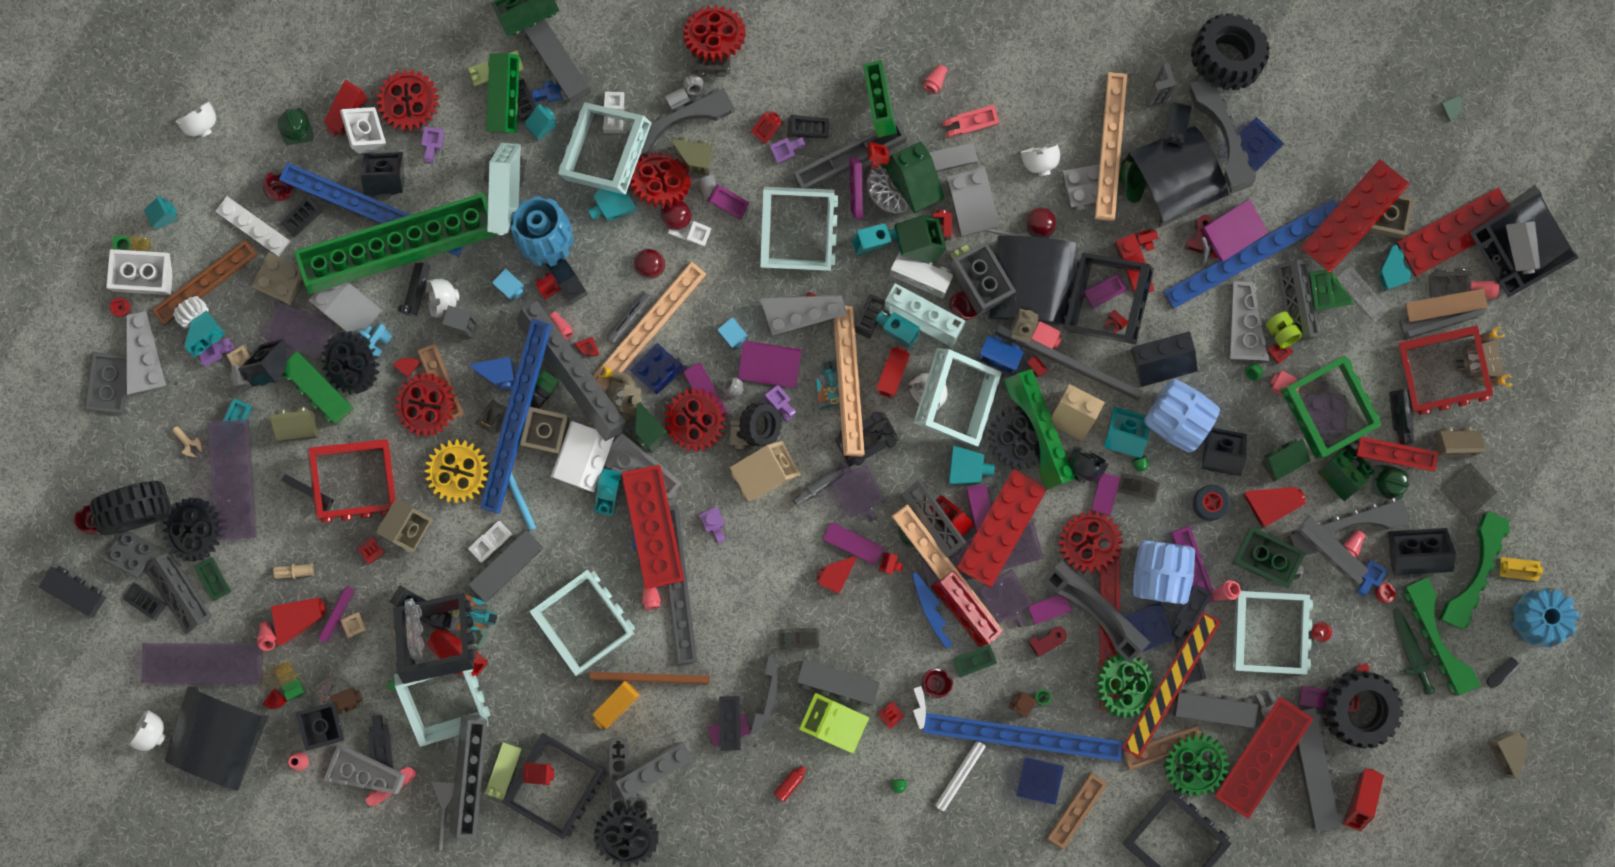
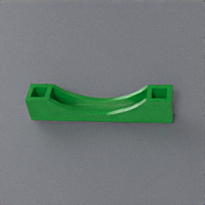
M1033 370L1020 372L1005 379L1004 383L1010 398L1025 411L1036 431L1040 446L1039 473L1046 490L1074 480L1075 477L1072 469L1069 467L1065 451Z
M1490 511L1483 513L1476 529L1480 546L1479 563L1476 573L1460 594L1445 603L1438 619L1439 621L1459 630H1463L1470 625L1472 621L1470 615L1472 610L1476 609L1480 599L1478 596L1480 591H1484L1487 585V580L1485 579L1495 566L1493 560L1502 550L1503 545L1501 541L1509 533L1510 526L1508 525L1510 520Z
M1423 578L1404 587L1403 598L1407 604L1410 603L1412 606L1411 614L1416 622L1419 621L1422 627L1420 629L1422 637L1425 640L1428 639L1431 645L1429 651L1439 662V665H1437L1439 672L1442 676L1445 675L1448 680L1446 686L1451 694L1454 693L1455 696H1460L1481 686L1473 668L1454 657L1440 639L1434 618L1437 595L1429 578Z

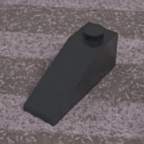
M566 259L557 260V265L551 267L545 263L571 305L588 295Z
M399 585L390 602L399 607L427 600ZM443 612L418 619L436 629L448 630L452 614Z

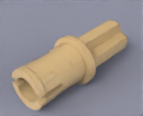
M292 564V566L274 567L273 575L276 579L290 577L296 579V577L314 576L313 564Z

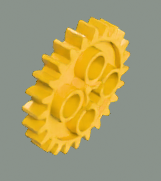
M456 439L455 445L448 440L447 447L441 443L442 450L439 451L434 448L436 455H429L432 462H426L430 469L425 470V472L430 474V476L425 479L432 481L428 487L436 488L433 492L435 495L441 492L440 499H444L447 496V502L449 503L452 498H454L456 504L459 503L460 498L466 503L467 496L473 500L474 492L480 495L478 488L485 489L482 481H487L484 474L490 472L484 469L489 463L482 462L486 456H479L481 449L478 448L474 451L475 445L473 443L467 447L468 443L466 440H464L462 445H460L458 439ZM452 454L455 456V461L453 464L448 465L446 457ZM467 460L474 461V467L470 470L465 469V462ZM446 466L457 469L459 466L461 471L472 473L474 477H468L463 474L455 476V473L443 470L440 467ZM448 473L450 480L445 484L441 483V475ZM468 479V487L461 489L459 486L460 480Z

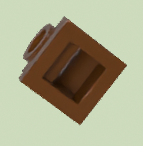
M352 687L329 696L331 702L336 703L338 715L343 714V709H345V712L357 708L356 704L363 701L360 691H356Z
M1018 690L1008 708L1027 718L1037 700Z

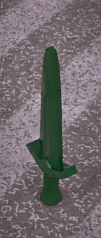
M1395 608L1393 612L1397 630L1412 669H1405L1404 673L1419 674L1424 687L1423 693L1431 695L1434 693L1435 688L1430 684L1426 670L1435 661L1430 659L1426 663L1401 611Z

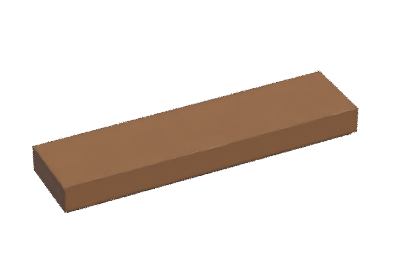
M1484 289L1405 303L1408 323L1488 308Z
M436 343L417 350L427 375L433 373L435 377L441 376V381H448L446 387L453 388L449 393L456 394ZM436 392V393H435V396H436V399H437V401H438V399H439V394ZM456 394L452 398V401L457 402L456 405H452L456 412H451L450 414L454 419L465 415Z
M1198 726L1149 742L1140 759L1127 751H1122L1128 770L1130 771L1164 759L1165 756H1170L1167 749H1174L1172 742L1177 745L1179 744L1178 737L1184 741L1186 740V734L1193 738L1194 732L1200 737L1201 734Z
M1090 773L1046 839L1064 850L1107 786V783L1093 773Z

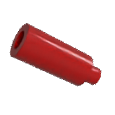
M802 765L797 770L793 769L773 794L785 802L804 779L802 775L807 770Z

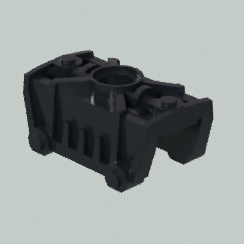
M875 411L869 419L862 422L863 436L869 435L873 439V443L870 446L864 445L865 455L862 457L855 456L848 461L847 458L849 456L844 455L843 448L840 446L843 443L842 430L838 433L839 436L835 439V443L849 467L853 465L860 466L865 462L864 459L886 447L892 448L896 446V442L900 439L885 413ZM886 420L887 423L883 426V430L879 432L877 430L873 431L876 424ZM884 433L894 434L884 441H877L881 439V435Z

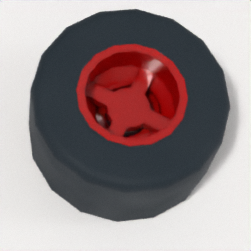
M1207 485L1196 492L1193 498V508L1200 518L1214 521L1222 518L1228 512L1230 498L1224 488L1218 485Z

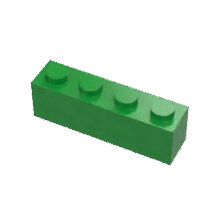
M489 53L486 132L517 133L520 55Z
M882 60L863 64L872 120L877 137L897 133L887 76Z
M296 351L287 360V369L282 375L289 382L293 380L298 385L296 389L303 396L307 394L311 398L309 403L316 410L320 408L324 412L322 416L330 424L334 422L338 425L354 409L300 352Z

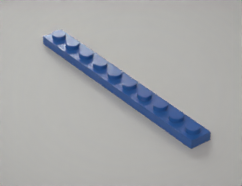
M288 162L279 179L282 183L379 224L411 215ZM463 247L447 252L459 257Z
M1334 199L1248 245L1225 261H1219L1164 291L1166 298L1172 308L1175 309L1314 233L1338 205Z
M532 319L480 505V508L495 514H500L552 327V324L537 319Z
M926 713L923 733L1115 761H1121L1123 741Z

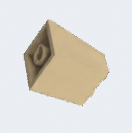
M1069 384L1064 390L1051 419L1056 429L1083 442L1105 402Z
M783 441L766 445L730 467L733 479L740 485L741 493L748 502L760 498L801 475Z

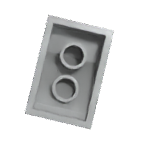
M985 167L947 177L946 183L961 237L999 227Z
M349 282L315 292L309 300L346 332L352 331V334L358 333L359 328L364 331L383 311Z

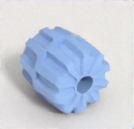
M1171 379L1163 387L1160 395L1154 400V405L1148 410L1144 422L1147 427L1167 442L1186 452H1193L1212 429L1218 418L1220 408L1200 391L1177 379Z
M1142 540L1134 567L1133 595L1137 598L1186 604L1189 600L1194 578L1195 549L1190 546Z

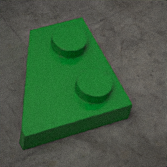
M1325 269L1310 272L1316 311L1354 305L1353 300L1333 272L1329 273Z

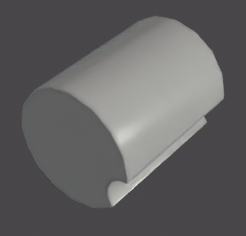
M683 87L665 96L672 111L690 102Z
M714 175L699 179L704 200H708L716 184Z

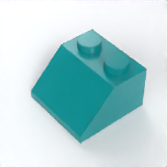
M1114 406L1103 448L1142 458L1150 428L1144 422L1146 415Z

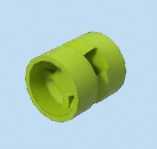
M1281 312L1266 323L1267 329L1271 335H1275V341L1281 349L1293 345L1302 337L1298 327L1292 325L1293 320L1288 312Z

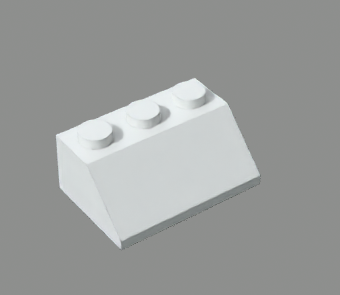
M110 249L107 289L112 292L171 295L173 275L170 253Z
M900 252L890 271L891 277L942 299L953 278V274H950L951 271L947 268H936L932 266L933 263L901 256Z
M571 421L551 477L580 489L594 492L614 437L604 441L596 429Z

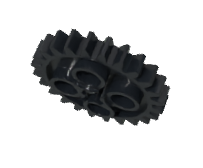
M343 331L333 335L332 338L327 340L328 344L323 346L326 351L321 352L325 357L321 362L326 364L322 370L328 371L325 377H331L330 384L335 382L336 389L342 387V393L348 391L349 395L369 390L374 385L373 382L377 380L375 375L380 373L375 369L380 366L379 363L375 362L378 356L373 355L376 349L369 348L371 342L365 343V336L359 338V333L352 334V331L346 333Z
M1017 406L1016 411L1013 407H1010L1009 413L1003 410V417L998 414L996 416L998 422L993 421L991 423L995 428L989 429V432L993 434V436L988 437V440L993 441L989 448L996 449L992 454H999L998 461L1004 459V466L1011 463L1012 469L1017 464L1020 470L1023 469L1024 464L1027 468H1031V462L1037 465V458L1040 460L1039 440L1033 442L1029 437L1031 432L1036 433L1031 420L1025 411H1022L1020 406ZM1016 419L1022 420L1024 424L1022 429L1016 426ZM1003 433L1009 434L1011 438L1009 443L1002 439ZM1019 434L1023 435L1021 441L1017 440ZM1018 446L1024 449V456L1017 454Z
M189 497V499H182V502H175L176 507H171L172 514L167 517L169 520L163 521V524L167 525V528L162 530V532L167 533L163 540H169L166 547H172L170 553H177L176 558H182L183 561L190 560V562H196L197 560H204V557H210L209 552L216 551L214 545H220L217 538L223 537L221 534H218L220 530H223V527L218 526L222 519L216 518L220 513L213 512L215 506H210L209 501H203L202 498Z
M622 806L621 811L614 807L613 814L607 811L606 817L601 815L600 822L597 821L596 828L594 829L595 848L601 849L600 856L606 854L605 861L613 859L612 865L618 861L620 862V867L624 863L631 867V862L638 866L639 860L645 863L646 856L651 858L652 852L656 851V845H658L659 831H656L657 824H652L653 818L646 819L647 812L641 815L640 808L634 812L632 806H630L629 810Z

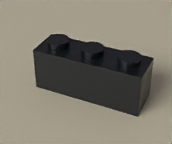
M58 566V568L50 567L39 588L88 617H95L106 596L102 595L103 590L94 585L90 588L85 585L86 581L79 576L71 577L68 575L69 571L61 566Z

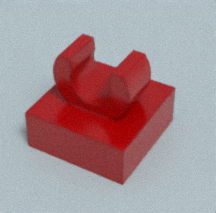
M869 142L867 153L868 160L872 161L870 167L878 168L880 163L887 165L890 160L888 147Z
M1153 228L1134 233L1138 243H1143L1146 251L1153 250L1154 244L1152 240L1159 239L1157 231Z
M545 273L546 277L542 280L537 278V283H535L544 299L561 290L554 276L549 273Z
M1114 309L1107 318L1109 320L1105 322L1104 327L1106 328L1108 324H1113L1115 329L1111 333H1116L1119 328L1122 330L1128 321Z
M1037 355L1027 361L1031 366L1027 370L1032 369L1033 373L1039 377L1049 371Z
M371 537L357 548L369 565L385 553L374 537Z
M883 553L878 572L892 575L893 570L901 572L904 564L896 562L897 555Z
M893 701L877 713L889 729L905 717Z

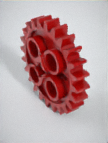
M707 5V10L704 11L702 8H699V14L693 12V18L688 17V23H684L683 39L684 43H686V48L690 49L691 55L696 53L697 59L704 56L705 62L708 58H711L712 63H714L715 58L722 62V57L725 56L729 60V54L736 55V50H741V44L745 43V24H743L742 18H738L737 12L732 14L731 8L725 11V6L718 9L717 5H715L713 9H710L709 5Z
M403 69L402 75L398 71H396V77L389 75V82L383 80L386 86L379 87L382 94L376 95L381 99V101L376 102L377 106L381 107L378 112L380 114L385 113L382 119H388L387 124L389 126L394 123L395 130L401 126L403 132L406 131L407 127L413 132L415 126L418 130H421L420 124L427 127L426 120L433 121L431 114H438L434 107H440L439 103L435 102L440 97L435 95L438 92L437 87L432 88L434 86L433 80L428 82V75L422 78L421 71L415 75L414 69H411L410 74L407 73L406 69ZM406 84H408V95L411 98L409 100L411 117H408V106L405 102L407 100ZM416 86L421 87V91L418 94L412 93L413 88ZM395 89H402V93L399 96L393 95ZM422 105L423 110L421 112H414L416 106ZM403 107L404 112L401 115H396V109Z
M655 151L654 156H651L647 152L646 158L641 155L629 184V190L634 191V197L640 196L639 202L645 200L646 206L653 203L654 208L659 204L664 209L665 204L672 208V203L678 205L679 200L684 201L685 195H688L691 185V176L688 175L689 169H684V163L678 164L679 158L673 160L672 154L665 157V152H663L659 156L657 151Z
M421 373V376L414 374V379L407 378L409 384L402 383L403 390H397L401 395L400 397H395L399 404L394 405V407L399 408L400 411L396 412L395 415H401L398 422H405L403 428H410L409 433L416 432L417 436H422V434L430 436V433L437 435V430L443 432V426H450L447 420H454L450 414L451 412H456L452 408V405L457 404V402L452 401L456 394L449 393L453 388L446 387L448 381H441V376L435 377L433 373H429V375ZM418 388L421 390V395L419 398L416 396V391ZM436 392L439 394V399L437 402L434 400V395ZM410 400L441 406V409L412 404ZM414 407L417 409L415 417L412 416V409ZM432 411L435 414V419L433 421H431L430 414Z
M692 388L691 393L689 389H685V395L682 392H678L679 399L672 397L671 399L674 404H667L671 410L664 412L669 416V418L663 420L669 423L665 430H671L669 437H675L673 443L680 442L679 448H683L686 445V451H690L693 447L694 452H698L700 446L701 450L704 451L706 450V445L710 448L713 447L712 441L719 442L717 435L724 436L720 430L727 428V426L722 424V421L727 420V418L722 417L726 410H720L723 403H716L718 396L711 398V391L705 394V389H700L698 393L697 388ZM694 400L699 404L697 411H694L691 407ZM683 407L686 408L690 415L683 410ZM708 414L711 415L713 419L710 425H708L705 421V417ZM680 415H683L686 419L684 425H680L678 422ZM694 416H697V417H698V418H697V422H698V423H693V421H694V418H693V417H694ZM703 427H706V428H707V430H708L707 433L705 432V430L703 429ZM695 428L700 433L697 439L692 436V431Z
M1089 510L1087 516L1081 512L1080 518L1073 515L1075 521L1067 520L1069 527L1062 526L1065 533L1059 534L1060 538L1064 539L1058 542L1059 546H1063L1060 549V553H1066L1063 559L1069 560L1068 565L1070 566L1075 564L1074 569L1076 571L1081 567L1083 574H1085L1087 569L1090 570L1091 574L1094 573V569L1101 573V567L1108 570L1107 564L1111 563L1114 565L1113 557L1120 558L1117 551L1123 550L1118 545L1123 543V539L1118 538L1122 535V532L1116 531L1119 528L1118 524L1112 525L1114 520L1113 518L1107 520L1106 513L1100 517L1099 511L1092 515L1091 510ZM1091 526H1098L1099 530L1092 533L1089 531ZM1073 537H1082L1079 543L1072 542ZM1091 539V541H1094V544L1091 545L1088 543V540ZM1102 542L1110 543L1106 549H1102L1099 546ZM1085 552L1093 553L1090 559H1084L1082 556Z

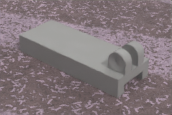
M974 142L929 152L936 172L978 162Z

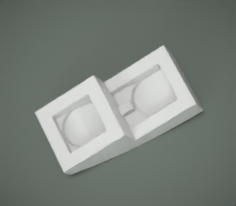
M605 92L604 107L624 111V92ZM604 116L603 132L623 134L624 120Z
M690 221L685 228L679 230L669 229L667 234L705 247L712 228L695 221Z
M497 521L468 549L483 563L513 534L501 521Z
M920 686L913 689L920 708L912 711L919 729H922L925 724L926 706L923 690Z

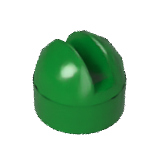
M1252 364L1245 371L1246 376L1252 381H1257L1263 374V368H1260L1259 364Z
M1147 456L1132 460L1133 466L1138 471H1145L1149 466Z
M1042 689L1036 693V702L1040 706L1050 704L1052 697L1049 691ZM1046 695L1048 696V698L1043 702L1039 701L1040 699H1043Z
M891 779V788L894 792L903 793L906 790V779Z

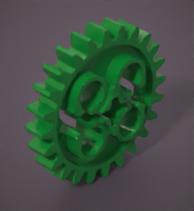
M1117 653L1116 656H1109V660L1103 661L1105 667H1098L1101 674H1095L1099 681L1094 682V684L1098 685L1099 688L1094 690V692L1100 693L1097 700H1103L1101 707H1107V713H1112L1113 716H1120V718H1126V716L1140 715V710H1145L1144 704H1148V697L1153 696L1150 690L1155 689L1151 685V682L1155 679L1149 678L1152 671L1146 670L1148 664H1142V658H1135L1129 663L1120 653ZM1126 667L1127 673L1137 672L1142 676L1134 677L1133 675H1125L1124 669ZM1112 680H1113V683H1114L1113 688L1111 687V681H1112ZM1107 694L1124 695L1125 703H1123L1122 698H1111Z
M1196 732L1193 733V738L1186 734V740L1184 741L1178 737L1179 744L1177 745L1172 742L1174 749H1167L1170 756L1164 757L1169 763L1163 765L1165 769H1168L1165 775L1170 777L1168 779L1170 784L1174 783L1173 788L1175 790L1180 788L1181 794H1184L1187 790L1189 797H1191L1193 792L1199 797L1200 792L1207 796L1208 789L1214 792V785L1221 787L1218 781L1226 780L1222 773L1229 772L1224 768V766L1229 765V762L1224 760L1228 755L1222 753L1225 748L1219 746L1220 742L1218 740L1213 741L1211 735L1206 739L1204 733H1201L1200 737H1198ZM1205 751H1210L1208 758L1215 762L1219 770L1210 765V775L1207 778H1203L1202 774L1209 770V768L1206 766L1208 761L1202 758V754ZM1185 752H1190L1189 758L1184 759V762L1187 764L1184 767L1187 771L1191 772V775L1183 779L1184 771L1180 767L1177 768L1174 760L1184 764L1182 756Z

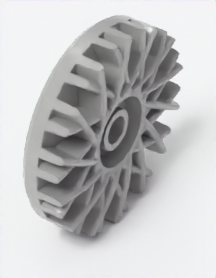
M880 163L878 168L872 167L867 175L866 186L874 203L890 213L902 214L911 211V208L885 170L883 164Z

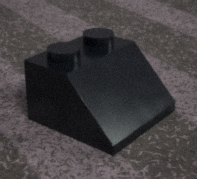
M403 152L364 154L360 175L364 195L375 196L379 194L394 195L403 193Z
M285 339L261 344L238 369L252 387L276 383L283 377L282 374L287 369Z
M1212 427L1205 440L1202 469L1241 476L1247 459V434Z
M335 702L296 712L305 751L345 741Z

